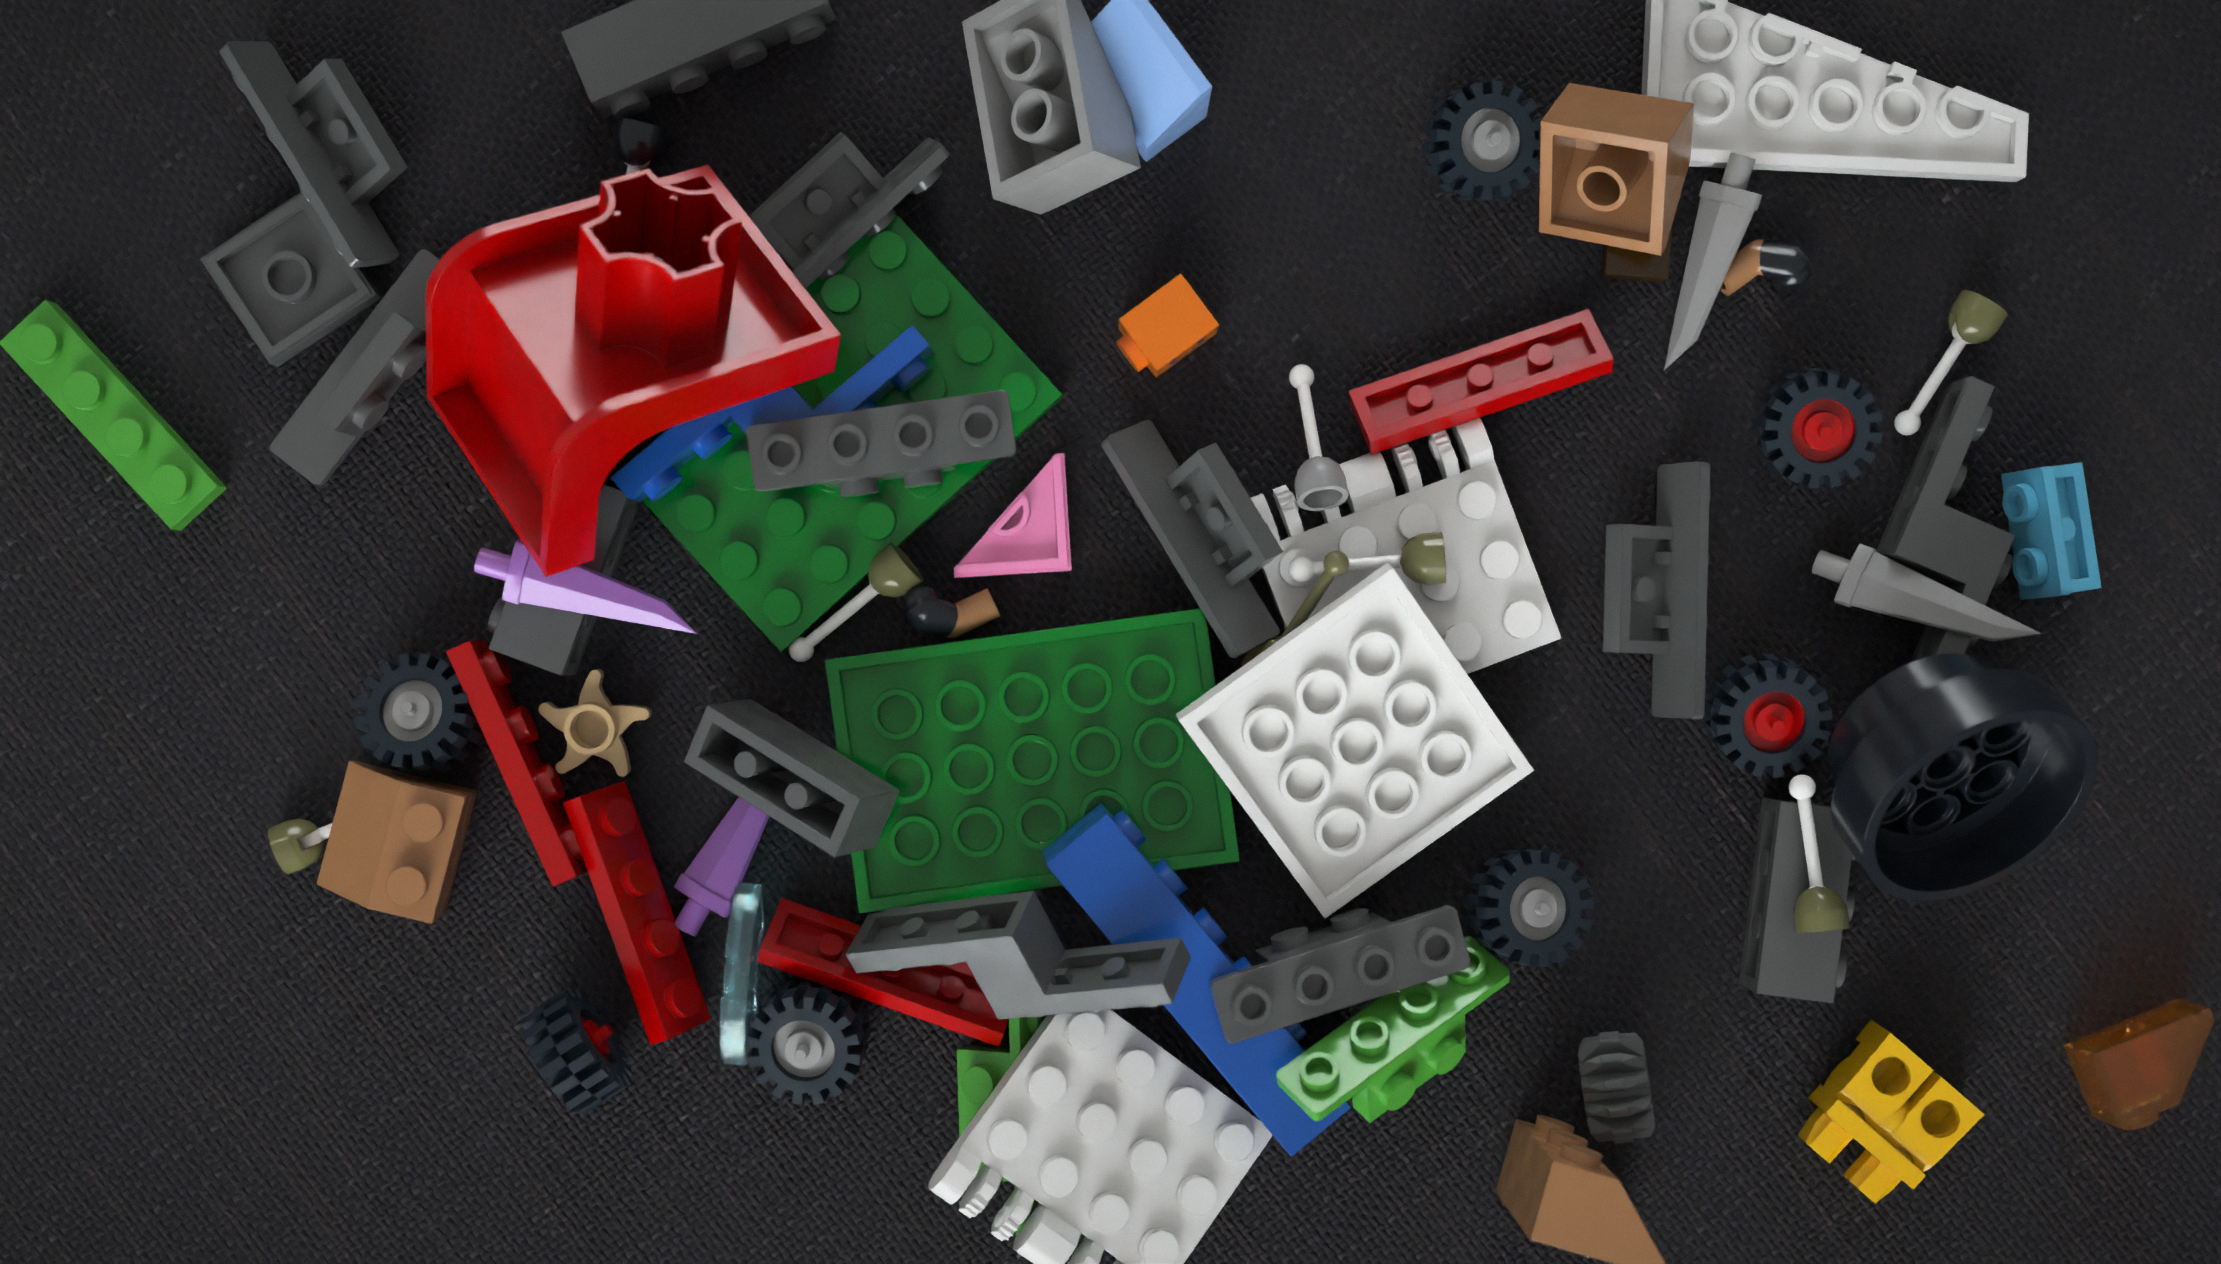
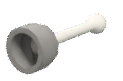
M1299 364L1291 369L1289 381L1298 390L1309 459L1298 469L1294 487L1297 504L1300 508L1308 511H1323L1343 504L1348 499L1349 494L1346 477L1340 465L1329 457H1322L1310 386L1314 381V373L1309 366Z

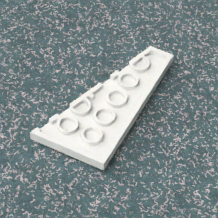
M1646 0L1641 95L1694 103L1691 158L1689 163L1691 167L1726 168L1730 153H1735L1756 159L1753 170L2017 182L2026 177L2029 113L1960 86L1949 88L1916 75V69L1897 62H1893L1891 65L1861 54L1862 49L1771 13L1763 16L1732 4L1728 0Z

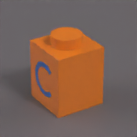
M1180 273L1119 318L1118 328L1124 336L1118 339L1116 343L1137 372H1140L1147 366L1153 376L1157 378L1217 333L1219 324Z

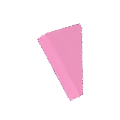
M1064 453L1054 454L1045 467L998 517L976 545L954 567V578L1072 571Z

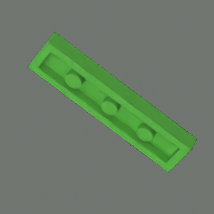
M44 300L0 341V345L170 529L183 530L227 489L222 481L57 303Z

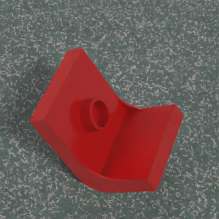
M709 165L658 178L648 168L601 181L600 195L481 228L460 240L445 253L430 275L425 296L427 398L545 577L594 560L598 502L602 485L613 467L632 448L662 430L834 372L841 334Z

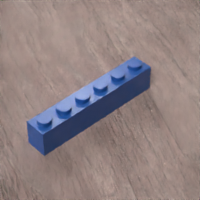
M1100 803L1042 851L1045 864L1113 945L1182 938L1191 959L1173 1003L1164 1004V1006L1292 1157L1351 1108L1348 1102H1345L1322 1120L1314 1121L1277 1084L1276 1072L1306 1051L1300 1040L1308 1033L1300 1022L1233 1044L1224 1038L1209 986L1210 981L1214 978L1252 967L1253 965L1245 956H1242L1234 963L1220 946L1228 936L1204 907L1194 915L1179 897L1188 888L1164 859L1153 865L1140 850L1139 846L1147 838L1126 812L1122 809L1113 817L1106 807Z

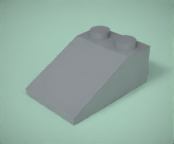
M1000 0L962 21L991 192L994 200L1042 215L1141 168L1129 105L1081 0Z

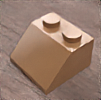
M1569 83L1541 120L1539 232L1661 256L1666 249L1690 163L1694 103Z
M350 760L317 885L367 909L433 924L446 913L477 790Z

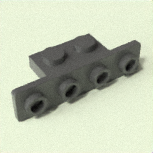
M228 41L219 52L230 69L235 84L245 94L265 127L268 138L278 148L298 181L300 191L311 203L330 234L336 250L352 268L390 264L399 256V252L369 202L408 167L342 59H324L304 79L296 84L270 42Z
M839 132L761 204L749 218L774 249L789 264V269L806 289L816 278L819 277L823 281L836 274L850 257L847 250L864 234L868 237H873L886 228L896 216V211L893 207L911 191L914 194H919L929 188L942 174L943 168L940 164L950 153L941 143L929 137L883 178L849 138L842 132Z
M422 249L416 254L270 444L272 453L313 484L324 485L365 431L370 430L381 420L388 409L389 400L402 383L412 377L426 360V288L430 275L440 260L428 250Z
M1004 390L752 425L746 430L753 483L755 489L760 492L824 484L829 488L839 487L840 497H853L879 492L878 481L897 478L904 479L905 488L931 486L943 483L942 472L956 470V464L1012 457L1016 454L1010 400L1008 393Z
M1144 420L1110 434L1102 441V448L1228 655L1234 659L1276 637L1279 634V628L1249 581V578L1283 553V550L1217 443L1215 442L1199 449L1179 466L1150 420Z
M1708 462L1662 464L1658 467L1656 526L1635 524L1606 525L1603 652L1653 654L1651 711L1654 717L1702 719L1704 717L1706 630L1708 626L1709 505L1711 499L1710 464Z
M1445 905L1390 922L1375 913L1369 914L1368 909L1359 908L1333 916L1330 919L1332 926L1309 933L1308 928L1297 927L1274 934L1270 938L1272 945L1255 950L1258 965L1223 975L1210 981L1209 986L1224 1038L1231 1044L1467 969L1471 962L1457 910L1450 905Z

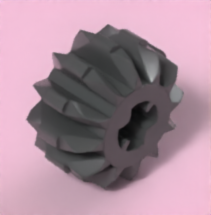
M1619 1031L1601 1032L1599 1036L1583 1038L1578 1048V1057L1590 1134L1597 1142L1614 1141V1144L1634 1142V1139L1651 1137L1656 1126L1648 1066L1642 1039L1635 1032L1619 1034Z

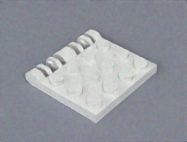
M1481 418L1451 427L1466 471L1461 473L1458 459L1446 430L1428 435L1429 448L1437 462L1443 480L1423 487L1417 459L1412 448L1407 443L1391 448L1395 465L1406 491L1405 494L1397 497L1393 481L1380 452L1373 455L1368 453L1339 464L1346 477L1349 494L1347 502L1352 514L1341 517L1339 506L1323 510L1321 513L1325 524L1304 531L1298 513L1299 507L1293 492L1289 491L1286 485L1272 489L1277 508L1288 534L1286 539L1280 540L1276 524L1263 493L1251 497L1252 502L1283 550V553L1264 566L1262 571L1284 629L1287 628L1321 576V574L1313 575L1306 582L1295 581L1289 574V565L1293 559L1302 556L1309 558L1312 562L1324 561L1325 556L1332 551H1341L1346 554L1348 559L1399 555L1402 547L1410 538L1422 533L1442 532L1446 561V583L1420 584L1409 579L1401 568H1394V570L1467 674L1562 639L1496 466L1492 445ZM1376 570L1346 572L1342 576L1335 577L1309 618Z
M1111 1009L1097 1012L1047 1015L935 1170L928 1184V1189L949 1204L955 1203L962 1196L959 1202V1211L968 1218L976 1217L987 1206L997 1191L1003 1176L1017 1187L996 1214L991 1225V1234L1001 1241L1009 1240L1030 1213L1035 1199L1039 1204L1020 1229L1013 1243V1250L1033 1264H1065L1072 1253V1258L1067 1264H1099L1104 1250L1117 1258L1113 1264H1184L1273 1135L1260 1120ZM981 1162L985 1163L978 1173ZM1082 1233L1083 1235H1085V1238L1076 1249L1080 1235Z

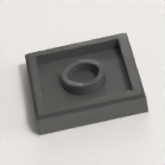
M302 192L200 258L269 364L279 367L383 298L364 268L350 267L344 257L336 250L330 234Z

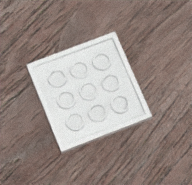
M1388 563L1176 714L1179 722L1324 918H1327L1534 771L1394 568Z

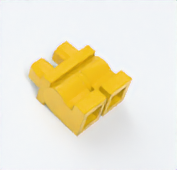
M1870 1020L1856 1037L1860 1044L1850 1056L1840 1062L1831 1072L1824 1086L1820 1084L1808 1097L1818 1108L1808 1118L1798 1136L1829 1164L1853 1138L1858 1141L1866 1150L1848 1168L1843 1176L1876 1204L1891 1192L1901 1180L1914 1190L1925 1178L1926 1175L1923 1172L1934 1166L1985 1114L1945 1079L1935 1073L1930 1066L1891 1032Z

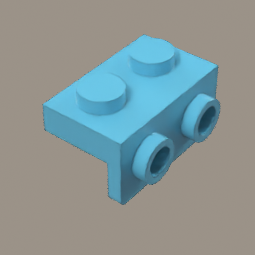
M2083 463L2045 466L2001 474L2004 491L2003 509L2008 518L2010 533L2015 535L2012 542L2014 556L2012 568L2018 582L2020 600L2063 596L2073 592L2102 588Z

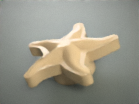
M595 669L589 673L580 693L578 705L559 708L551 702H545L539 706L540 714L554 727L562 731L567 741L565 757L556 763L555 766L556 771L560 774L579 766L592 755L612 763L618 776L624 777L631 772L629 754L622 734L634 721L650 718L652 711L646 706L630 704L612 705L602 687L604 672L601 669Z

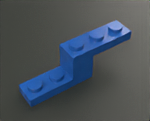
M912 325L814 409L795 386H791L670 427L612 476L611 479L629 499L642 502L645 498L649 497L652 502L657 501L678 485L683 478L678 470L698 454L704 460L717 452L730 440L732 434L728 428L735 422L746 433L747 428L752 425L879 408L876 403L895 386L903 393L926 375L930 370V366L925 361L934 352L927 341Z

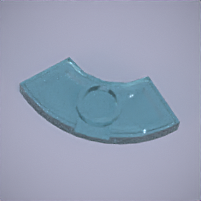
M739 882L738 887H735L724 956L726 958L723 981L724 995L721 996L720 1055L724 1064L746 1066L750 1047H746V1039L752 1028L750 1026L757 1014L756 994L759 965L757 959L764 929L761 884Z

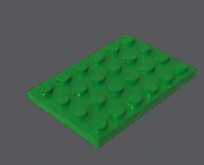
M897 214L881 232L873 237H868L864 234L847 250L850 255L848 261L836 274L823 281L818 277L806 288V291L841 334L834 372L794 385L813 409L912 325L927 341L934 352L925 361L930 366V370L915 385L903 393L895 386L876 403L879 407L1004 390L1009 395L1016 441L1063 397L1062 393ZM735 422L728 428L732 437L722 448L704 460L697 454L678 470L683 478L677 486L657 501L652 502L647 497L643 502L779 651L786 652L797 638L802 637L868 576L870 563L879 551L890 542L896 547H900L995 459L956 464V470L942 472L943 483L931 486L905 488L903 478L878 481L879 492L861 496L840 497L839 487L829 488L824 484L760 492L755 489L753 483L747 435ZM668 429L662 430L636 445L618 461L613 470L617 473Z
M1200 608L825 660L837 752L900 790L876 847L851 853L859 914L896 907L1063 886L1045 864L1042 851L1100 803L1106 807L1113 817L1123 809L1147 838L1139 848L1153 865L1164 859L1173 870L1240 861L1230 789L1176 716L1178 712L1216 686L1207 619Z

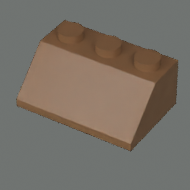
M1537 1115L1535 1124L1519 1119L1515 1120L1495 1192L1530 1240L1612 1264H1665L1621 1182L1601 1162L1602 1155L1587 1147L1588 1140L1573 1134L1574 1126L1543 1115Z

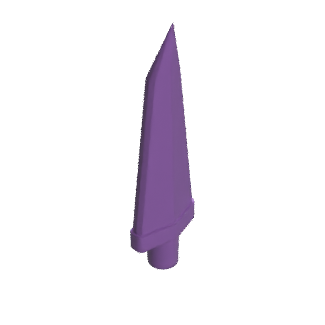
M520 538L515 542L512 555L483 547L477 555L474 572L505 581L502 596L504 601L518 605L526 603L697 634L666 600L583 565H578L545 577Z
M737 798L684 873H681L674 885V888L688 896L686 903L674 922L678 929L696 936L710 910L725 918L728 917L735 905L733 901L768 822L769 815L742 798Z

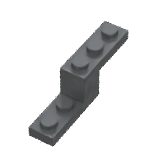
M1970 376L1947 384L1876 552L1986 605L1992 589L1998 588L2010 571L2013 557L2008 551L2015 535L1944 505L1946 499L1951 500L1960 490L1967 474V466L1962 464L1970 443L1971 441H1977L1981 437L1992 416V407L1987 404L1995 386ZM1926 625L1910 662L1938 654H1965L1967 647H1972L1979 638Z
M1034 891L896 907L869 912L846 952V956L856 973L883 970L897 971L903 968L940 964L953 965L959 962H966L998 1020L1172 1004L1191 959L1181 937L1065 950Z

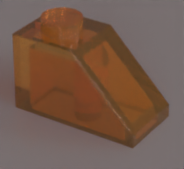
M2179 998L2063 1045L2091 1115L2119 1129L2135 1130L2155 1123L2159 1119V1112L2179 1105L2215 1021L2211 1009Z

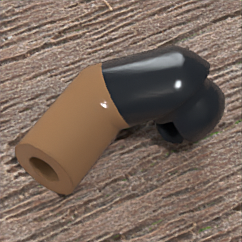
M1762 239L1754 240L1736 252L1720 291L1729 296L1758 275L1776 277L1777 284L1784 286L1786 289L1799 288L1811 276V268L1808 264L1809 255L1796 243Z
M920 584L911 588L905 594L903 600L906 609L909 611L906 615L907 619L916 629L946 638L958 637L1001 617L988 588L956 603L938 599L937 593L931 585Z

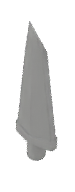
M1730 153L1721 184L1703 181L1664 370L1698 340L1753 214L1758 210L1762 195L1746 191L1756 159Z
M1861 543L1858 545L1851 560L1820 550L1812 567L1813 574L1840 583L1834 602L1849 608L1853 606L1992 642L2042 634L1876 552L1875 548Z

